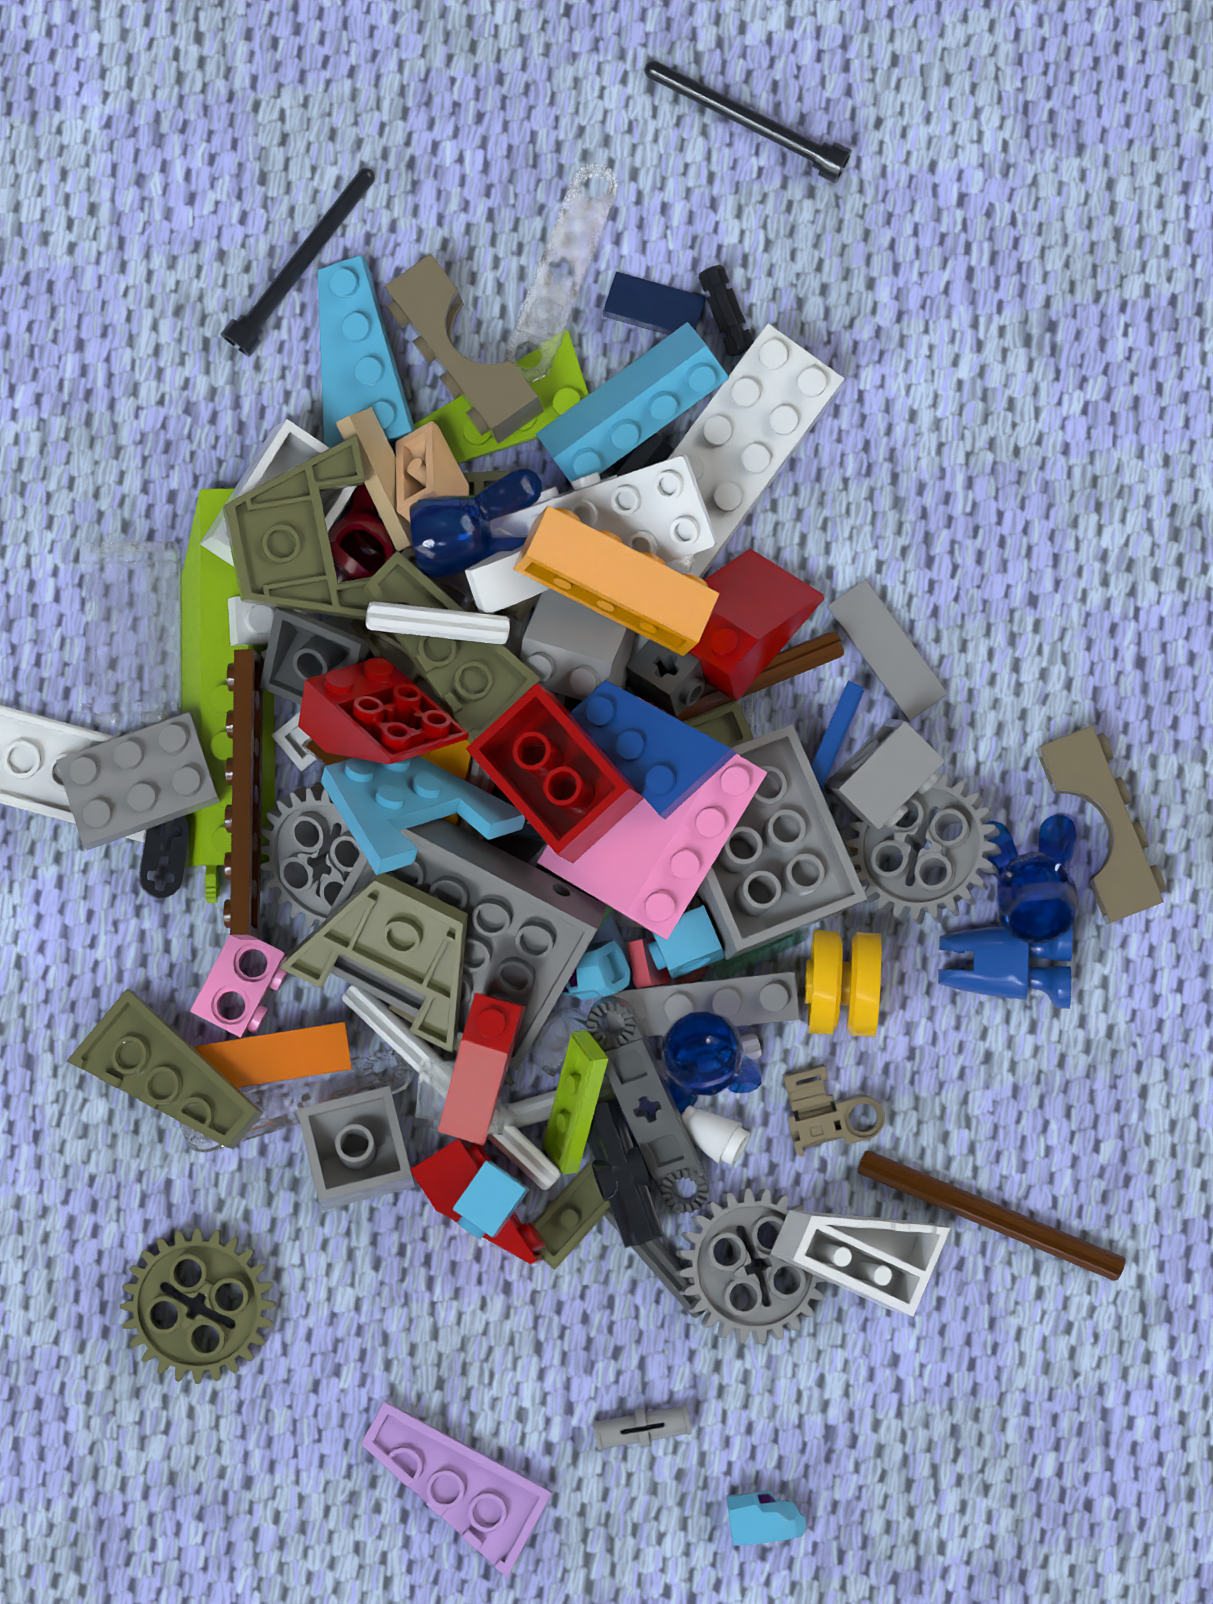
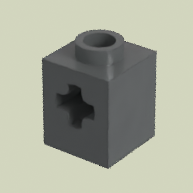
M650 639L626 665L633 690L676 718L686 706H692L699 700L706 684L700 660L689 653L682 656Z

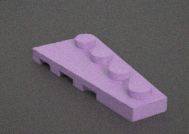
M385 1400L361 1443L366 1450L403 1484L408 1486L426 1502L428 1507L451 1525L465 1541L488 1559L506 1578L508 1577L553 1491Z

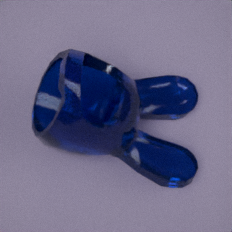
M528 468L519 469L492 483L478 495L432 496L419 499L410 505V530L419 570L432 579L453 576L465 572L466 569L499 551H513L524 545L528 535H493L490 520L529 507L537 502L542 492V481L537 473Z
M1054 815L1045 819L1039 830L1038 852L1031 851L1022 855H1018L1011 833L1005 825L997 821L987 822L986 824L995 825L1000 832V835L988 840V842L996 844L1000 848L1001 854L989 856L987 860L997 868V872L992 874L997 878L996 907L1003 927L1011 936L1026 943L1042 944L1058 939L1070 930L1079 913L1077 889L1070 872L1067 870L1077 845V831L1074 822L1063 815Z
M710 1010L690 1011L676 1019L663 1036L661 1056L668 1074V1078L665 1081L679 1113L684 1112L689 1105L693 1107L699 1096H717L725 1089H729L734 1093H749L758 1089L762 1084L759 1065L748 1056H745L739 1031L723 1015Z

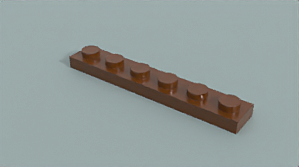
M253 649L234 650V663H229L227 667V686L229 691L233 692V710H228L226 731L228 738L233 739V757H228L225 765L226 782L228 786H232V804H227L225 808V828L227 833H231V852L225 853L224 874L227 881L231 880L230 899H226L224 902L223 920L225 927L230 928V935L240 940H260L263 689L259 688L264 659Z

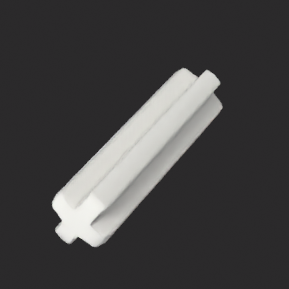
M376 601L369 603L366 612V627L370 630L493 644H504L509 637L510 623L509 618L506 616Z

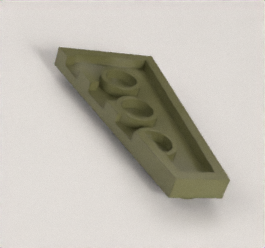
M129 989L125 990L67 1060L68 1063L87 1071L109 1085L139 1099V1101L169 1115L178 1122L230 1149L235 1148L264 1113L143 999Z

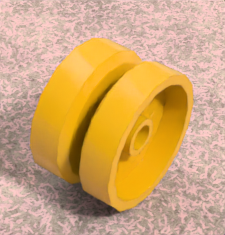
M813 930L810 960H807L805 974L808 1034L833 1035L838 1028L840 1006H846V1029L850 1036L876 1037L881 987V933L856 932L850 941L848 961H842V938L838 931Z

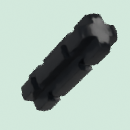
M722 265L711 266L700 272L698 279L704 293L709 291L710 296L706 299L719 332H725L727 336L723 338V342L730 356L742 355L754 343L749 329L744 330L742 326L746 324L733 288L728 289L726 286L730 281L725 268Z

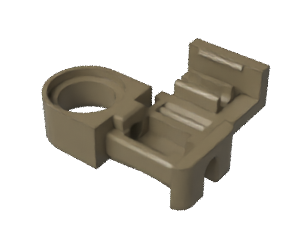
M824 1064L782 1075L792 1111L797 1110L799 1119L796 1120L792 1112L787 1116L793 1145L799 1156H805L803 1148L841 1138L844 1139L846 1145L871 1139L877 1136L883 1129L885 1113L879 1102L873 1097L859 1094L834 1101L832 1094L826 1095L823 1080L828 1079ZM818 1075L821 1078L799 1085L796 1084V1081ZM830 1101H834L835 1109H832ZM859 1104H868L876 1112V1121L867 1130H857L851 1126L849 1121L851 1110Z

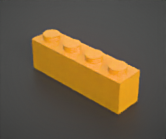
M547 506L534 520L513 570L682 656L699 643L719 596L718 592L708 588L707 583L695 575L681 574L665 566V562L657 555L649 552H638L622 544L621 538L616 534L606 530H595L583 524L573 512L563 508Z

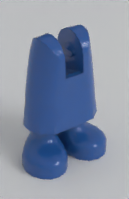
M1059 919L1048 933L1040 936H1029V925L977 928L941 935L939 937V950L956 953L972 951L974 952L973 970H965L962 967L938 969V984L961 991L1020 1000L1027 999L1028 989H1036L1046 993L1056 1008L1070 1009L1071 966L1029 967V958L1071 962L1073 920Z

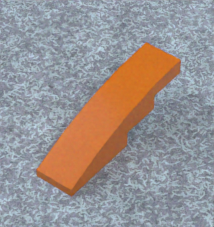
M346 1022L193 1046L237 1088L353 1070Z

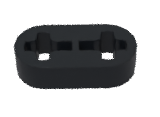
M185 816L173 819V826L180 828L181 833L180 836H173L171 838L168 851L161 850L162 835L154 833V827L145 830L139 869V884L142 890L150 897L156 899L167 898L175 894L181 886L189 839V824ZM160 856L167 857L166 872L174 875L173 883H166L163 891L156 890L155 882L147 878L148 871L157 870Z

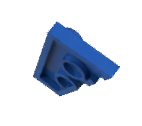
M607 680L600 684L570 712L653 809L664 819L670 816L737 754L724 744Z

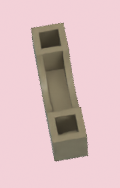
M431 253L385 285L392 300L386 305L388 311L401 328L409 324L418 337L412 342L428 364L436 360L445 373L440 375L439 379L455 400L462 395L471 409L466 412V415L481 436L489 431L499 444L544 412L539 397L511 360L497 364L477 363L467 359L453 347L452 329L464 303L458 289Z
M1092 725L1039 746L1036 752L1052 792L1055 794L1075 795L1088 801L1100 812L1106 823L1109 833L1108 854L1100 870L1089 880L1105 924L1113 923L1163 903L1161 893L1167 891L1163 876L1157 865L1150 867L1143 851V849L1149 847L1146 834L1139 821L1132 823L1125 805L1131 803L1130 795L1121 777L1114 779L1107 762L1113 759V754L1104 733L1096 735Z

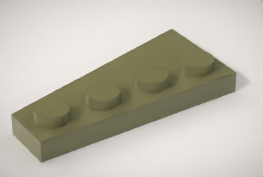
M398 550L365 583L363 588L372 602L466 612ZM394 633L447 712L469 733L467 741L470 744L535 683H539L541 680L503 644Z

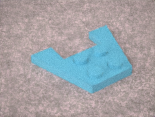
M420 756L390 765L350 758L325 766L321 779L322 785L376 875L411 865L415 861L418 847L404 836L400 830L458 813L484 837L490 840L521 830L525 821V817L514 806Z

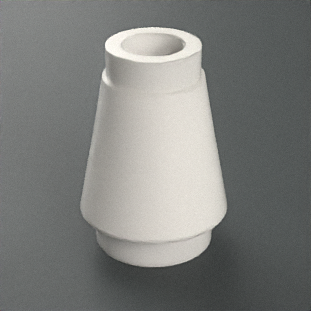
M689 1105L681 1117L692 1142L719 1165L725 1162L733 1166L746 1147L750 1132L742 1128L741 1122L696 1109Z

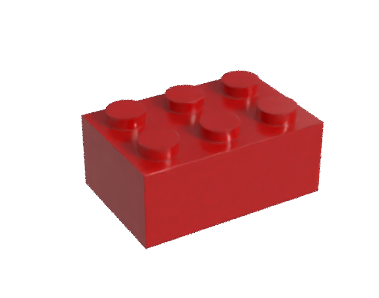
M535 683L465 748L553 851L571 863L578 860L644 799L555 695L538 683Z

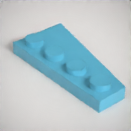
M358 255L319 269L318 296L324 445L332 448L344 441L336 422L371 407L389 444L415 431V427L367 259L362 255Z

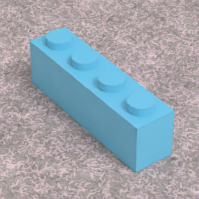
M687 322L544 427L536 435L570 482L595 472L600 474L727 381L729 376L708 346Z

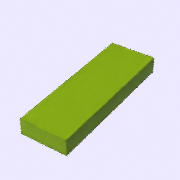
M587 1030L573 1031L570 1036L542 1144L563 1175L578 1173L608 1062V1057Z

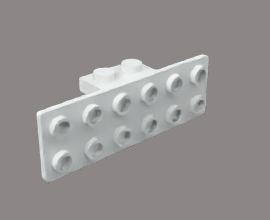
M683 454L618 477L614 475L601 480L599 473L595 472L571 481L573 490L561 494L558 493L556 486L530 495L532 504L519 511L434 540L432 545L436 555L479 563L499 551H513L524 545L534 520L547 506L567 509L576 514L583 524L595 530L612 532L621 538L622 544L638 552L655 554L665 563L712 548L718 541L688 457ZM539 598L537 599V601L534 603V605H533L532 607L537 606V603H538V601H539ZM498 610L490 614L502 616L503 611Z

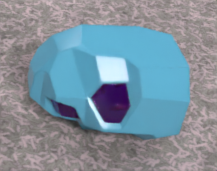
M614 940L589 944L562 993L583 1001L597 997H606L618 993L629 985L630 970L623 951Z
M769 1490L726 1495L733 1546L802 1537L806 1531L805 1515L798 1511L794 1502L779 1500Z

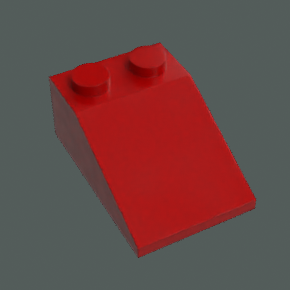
M748 549L704 579L708 588L718 592L719 596L699 643L688 652L700 660L706 683L736 702L824 600V594L752 549Z

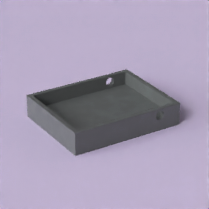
M442 818L400 830L404 836L418 847L415 861L411 865L385 873L468 914L457 1039L461 1041L475 993L482 992L527 1006L509 1063V1067L518 1070L598 930L608 905ZM362 851L326 919L375 875L374 870ZM555 891L560 892L564 896L557 894ZM339 954L330 972L415 1018L426 998V995L342 954Z

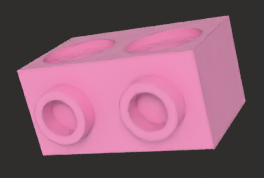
M229 935L190 1012L240 1038H245L248 1031L256 1034L269 1010L262 1004L270 988L278 992L289 973L279 968L282 960L288 954L261 940H240ZM254 950L263 952L267 959L265 972L258 977L247 976L242 968L243 958L247 953ZM236 992L243 997L245 1010L239 1018L229 1020L221 1013L220 1004L227 994Z

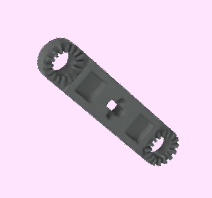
M608 996L601 998L590 1009L587 1027L590 1035L608 1057L605 1072L666 1206H670L673 1211L677 1210L683 1214L684 1212L693 1213L694 1210L700 1209L706 1202L709 1192L708 1176L633 1007L626 1000L619 997ZM610 1011L613 1013L616 1011V1014H621V1018H624L625 1026L620 1031L609 1032L601 1027L598 1018L603 1015V1012L608 1013ZM647 1096L650 1102L659 1101L654 1115H650L647 1109L638 1110L641 1097ZM682 1177L684 1179L690 1178V1181L694 1180L695 1185H698L699 1191L690 1198L679 1197L672 1188L673 1182H676L677 1179H682Z

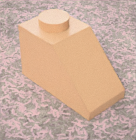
M431 421L396 441L397 512L430 539L435 540L469 521L470 507L469 484L438 425Z

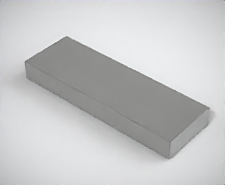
M866 579L827 606V609L908 722L948 694Z

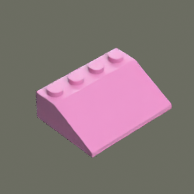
M736 754L666 819L662 818L644 798L574 863L558 856L548 844L538 858L537 863L667 940L767 772Z

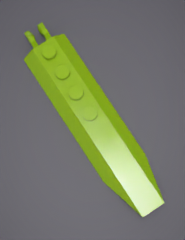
M235 488L199 490L180 581V715L190 712L194 718L221 800L220 803L184 815L189 824L185 867L206 866L205 894L207 903H218V898L220 897L219 866H224L225 853L231 852V833H227L225 828V808L227 804H232V786L227 785L225 765L227 758L233 757V739L228 738L226 731L228 710H233V692H230L227 686V667L229 663H234V650L253 649L261 655V652L267 650L268 645L231 646L228 599L240 597L235 568L200 545V542ZM264 689L261 828L271 823L266 815L275 809V740L271 736L275 733L274 694ZM261 834V845H262L263 843L267 842L269 839H267L266 837H264V836ZM261 853L262 865L270 860L269 856Z

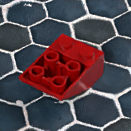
M384 656L305 679L298 727L326 753L390 765L468 740L469 733Z
M458 1138L410 1169L434 1209L451 1220L458 1222L461 1215L455 1212L453 1207L485 1161H493L482 1145ZM515 1212L497 1237H491L486 1233L483 1236L486 1240L530 1265L544 1260L540 1253L536 1254V1252L546 1247L540 1234L531 1222L522 1224Z

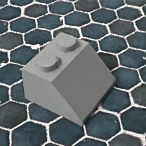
M548 589L542 592L523 636L520 660L541 678L538 684L547 690L583 701L605 680L623 690L625 689L628 673L626 665L630 662L635 631L552 589Z
M888 719L827 781L824 787L869 827L879 830L885 825L887 828H890L907 812L908 807L904 803L916 791L923 794L938 781L941 773L937 769L945 760L906 721Z
M390 1086L297 1109L315 1188L322 1210L415 1187Z

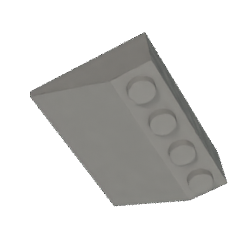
M793 724L731 748L744 759L766 771L767 774L697 889L726 960L767 945L867 900Z

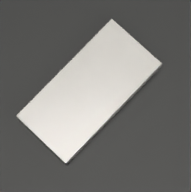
M0 705V803L76 824L56 760L118 737ZM145 830L125 838L143 842Z

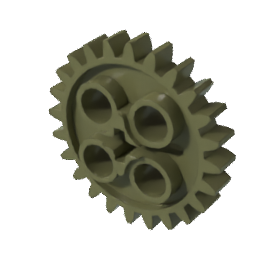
M197 1227L194 1229L192 1241H187L182 1230L175 1231V1245L171 1246L167 1240L161 1237L157 1239L160 1251L158 1255L147 1249L141 1252L148 1264L145 1268L137 1265H132L129 1268L139 1279L137 1283H126L122 1286V1289L134 1295L133 1301L120 1304V1309L133 1312L134 1317L122 1324L123 1329L137 1328L139 1334L129 1344L131 1347L141 1344L146 1345L148 1349L141 1359L144 1363L155 1356L160 1359L157 1369L158 1374L161 1375L170 1366H174L175 1381L180 1382L186 1375L187 1370L192 1371L195 1384H200L205 1370H209L213 1379L219 1381L222 1379V1366L224 1364L235 1374L240 1371L236 1357L240 1355L251 1362L255 1359V1355L249 1345L254 1343L264 1346L267 1343V1340L258 1330L259 1327L268 1328L274 1326V1322L271 1319L263 1316V1310L277 1306L275 1301L263 1299V1292L271 1289L274 1283L260 1282L258 1276L267 1268L266 1264L251 1267L248 1263L255 1252L253 1248L244 1251L242 1254L236 1252L239 1244L238 1237H233L226 1245L221 1244V1230L216 1229L209 1241L204 1240L202 1228ZM185 1259L194 1260L201 1267L202 1276L195 1286L185 1285L178 1278V1266ZM167 1282L191 1298H195L203 1293L206 1296L204 1302L206 1307L234 1320L236 1323L235 1328H228L219 1320L206 1313H200L196 1317L191 1316L192 1306L184 1300L163 1291L161 1284ZM234 1283L241 1288L243 1301L238 1309H227L220 1303L218 1293L223 1284ZM160 1301L171 1302L176 1307L178 1318L173 1327L165 1328L156 1322L154 1309ZM201 1325H210L217 1330L220 1341L215 1350L205 1351L198 1347L195 1341V1333Z

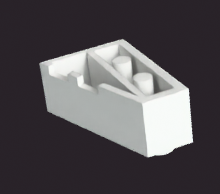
M789 1210L771 1255L889 1310L914 1316L951 1228L928 1222Z

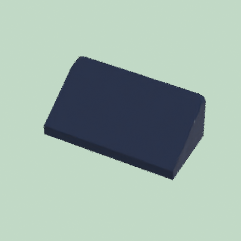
M616 271L604 306L603 317L665 335L672 334L687 322L696 331L706 297Z

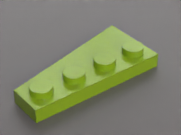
M568 330L513 363L539 397L544 412L499 444L489 431L481 436L466 415V412L471 407L462 395L415 423V430L431 421L437 424L458 465L539 439L536 433L589 395Z

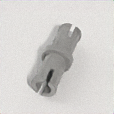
M687 1404L645 1412L644 1408L634 1409V1415L593 1421L598 1451L640 1443L641 1447L651 1446L650 1441L692 1434ZM657 1423H664V1425H662V1426H656V1427H651V1428L639 1429V1430H634V1431H629V1432H623V1433L621 1432V1430H624V1429H630V1428H635V1427H643V1426L652 1425V1424H657Z

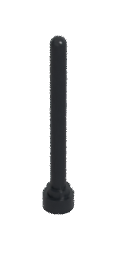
M649 61L644 67L645 75L648 78L812 161V167L819 170L818 175L836 184L842 174L840 172L841 168H845L851 156L852 150L837 142H834L833 145L827 142L820 145L658 61Z
M362 168L357 172L246 316L241 314L237 320L231 319L220 333L232 346L235 347L237 344L240 347L238 350L247 357H250L261 343L259 337L263 333L262 325L375 181V174L370 168Z

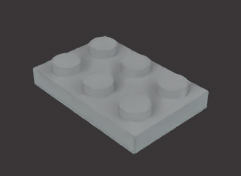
M190 712L56 760L82 845L87 851L221 802L194 718Z

